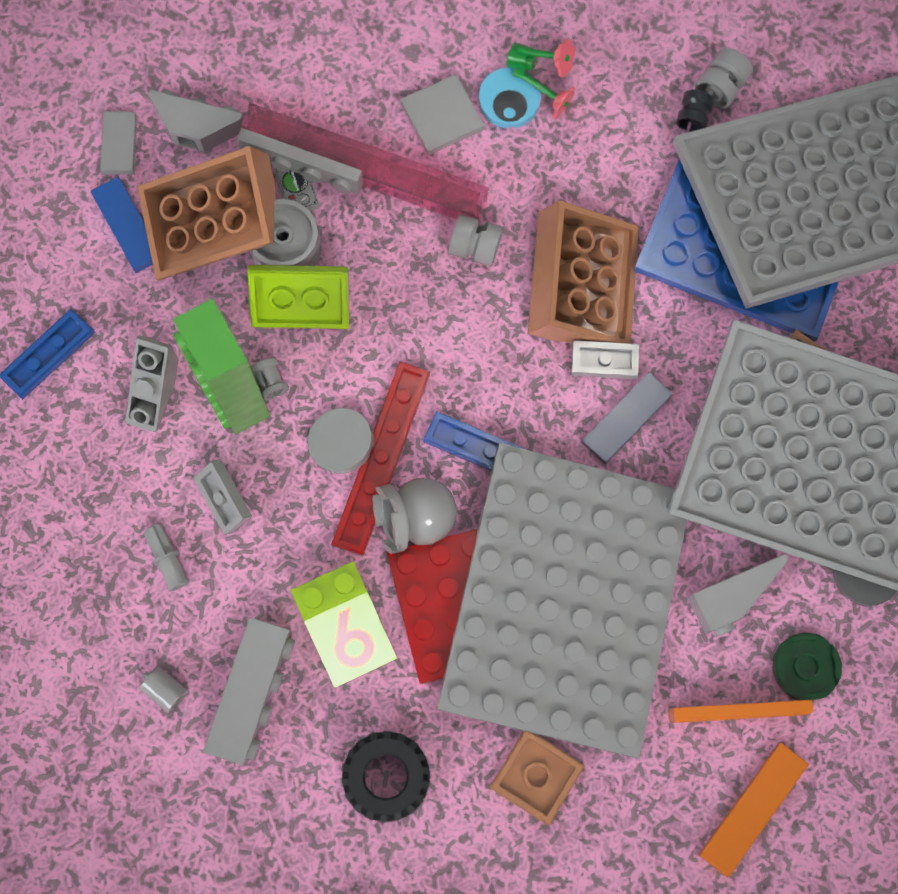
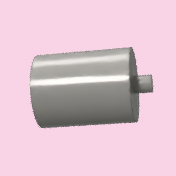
M159 666L151 673L146 671L142 675L145 680L139 689L168 714L173 712L188 694V690Z

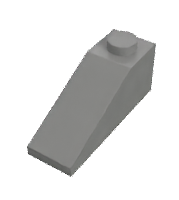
M781 555L689 596L688 599L705 635L714 631L718 637L736 629L733 623L744 617L788 562L787 555Z

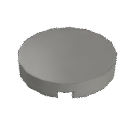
M336 408L325 412L316 419L309 431L307 444L311 457L319 467L335 474H346L357 470L366 463L375 439L372 427L362 414L348 408Z

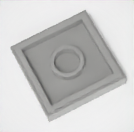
M456 74L400 99V104L427 155H431L484 130V124Z

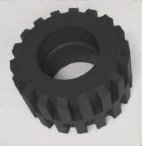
M392 731L375 732L363 739L361 738L347 753L341 770V783L347 801L350 802L356 812L370 820L391 822L407 817L422 804L429 789L430 768L424 752L416 742L406 737V735ZM382 755H391L398 758L404 764L407 771V782L404 789L398 795L391 798H381L374 795L367 787L365 781L368 765L372 760Z

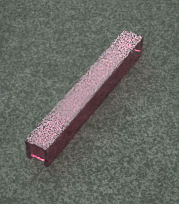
M249 103L248 112L240 127V130L243 128L362 170L364 187L456 220L460 214L479 219L484 204L488 201L489 187L253 103Z

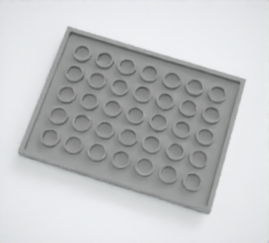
M898 75L675 136L673 140L675 150L746 309L898 264Z
M733 320L667 513L898 591V374Z
M499 443L436 710L640 759L687 519L667 513L675 488Z

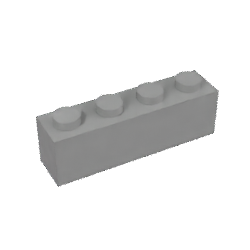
M249 617L203 753L247 766L249 760L255 761L261 745V740L256 739L260 726H267L273 707L268 705L271 693H278L284 673L279 672L283 659L289 660L294 648L295 640L290 639L292 634L290 630Z

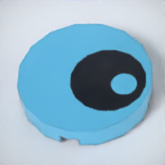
M510 67L497 69L489 74L481 84L478 100L482 114L489 122L501 128L523 127L533 120L540 106L541 92L523 79L514 77V69Z

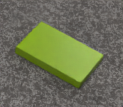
M248 266L251 327L349 329L348 267Z

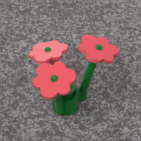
M566 39L564 43H560L555 52L533 49L517 42L512 44L507 57V67L514 69V77L523 79L554 100L552 105L555 108L553 119L556 120L562 114L575 94V87L573 86L566 92L562 90L557 94L526 73L527 70H534L538 57L553 59L554 65L558 69L559 77L565 78L567 71L572 69V60L575 56V46L572 45L571 39Z

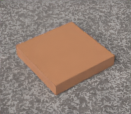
M523 731L489 788L550 826L585 765L537 734Z

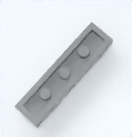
M243 128L239 132L237 137L239 149L251 146L269 154L270 163L276 169L282 172H290L291 170L302 174L308 181L314 183L322 181L332 185L339 192L346 194L353 192L359 195L363 186L362 170Z

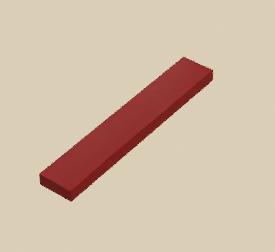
M399 361L373 431L374 445L371 448L368 460L359 468L331 543L332 546L364 556L375 526L372 501L373 495H378L375 488L391 483L427 385L430 371Z

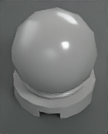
M415 478L404 483L398 491L391 484L375 488L378 495H373L372 498L376 527L383 526L387 540L381 542L390 554L404 551L407 548L408 540L417 545H431L446 538L456 523L458 508L452 492L441 482L434 479Z

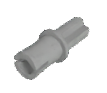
M161 524L149 527L144 532V535L155 557L153 563L155 566H159L168 585L169 592L188 585L190 582L177 558L179 552L178 550L174 551L164 527Z

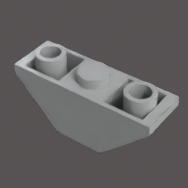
M150 90L149 92L153 108L175 145L206 152L239 135L241 128L245 129L246 127L243 114L235 108L212 106L198 98H193L192 100L181 98L168 90L161 92Z
M140 335L137 336L125 423L155 433L157 432L176 381L179 358L171 345Z

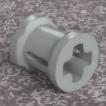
M268 358L251 366L252 373L262 390L261 395L264 401L283 395L289 390L288 384L283 383L277 369L279 363L276 358Z

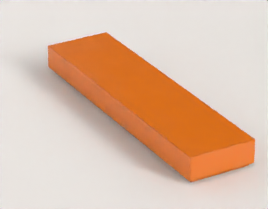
M812 700L679 707L668 709L669 722L686 723L804 716L812 714L814 709Z
M779 742L699 852L698 856L726 878H729L809 764Z

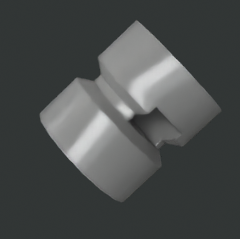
M722 48L711 61L709 68L703 72L696 82L695 89L709 93L715 100L713 106L716 108L726 109L738 95L739 89L745 85L752 75L753 65L739 51L732 48Z
M460 214L452 233L448 254L463 259L473 256L474 262L492 267L504 227L490 222L479 225L478 219Z

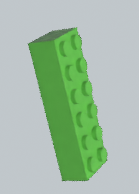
M213 298L173 318L178 331L172 335L223 428L231 427L234 434L237 435L270 417L249 363Z

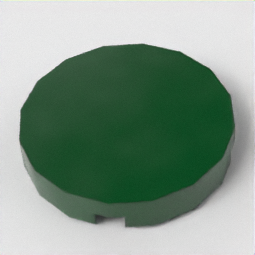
M803 632L788 637L778 646L773 656L772 670L776 683L786 694L796 700L815 701L828 696L835 686L838 685L842 674V662L837 649L825 640L824 637L814 633Z

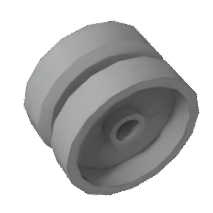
M288 199L275 200L273 244L250 251L256 265L316 266L321 254V244L317 222L310 210L297 201Z

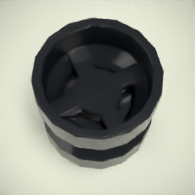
M687 90L682 100L683 109L679 111L676 120L677 126L687 131L690 122V132L707 128L709 121L707 114L712 111L714 98L705 91Z

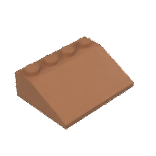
M248 146L137 186L156 280L160 281L273 244L275 182L269 154Z
M561 200L539 211L527 334L553 341L573 343L575 340L631 344L636 276L634 269L637 262L639 226Z

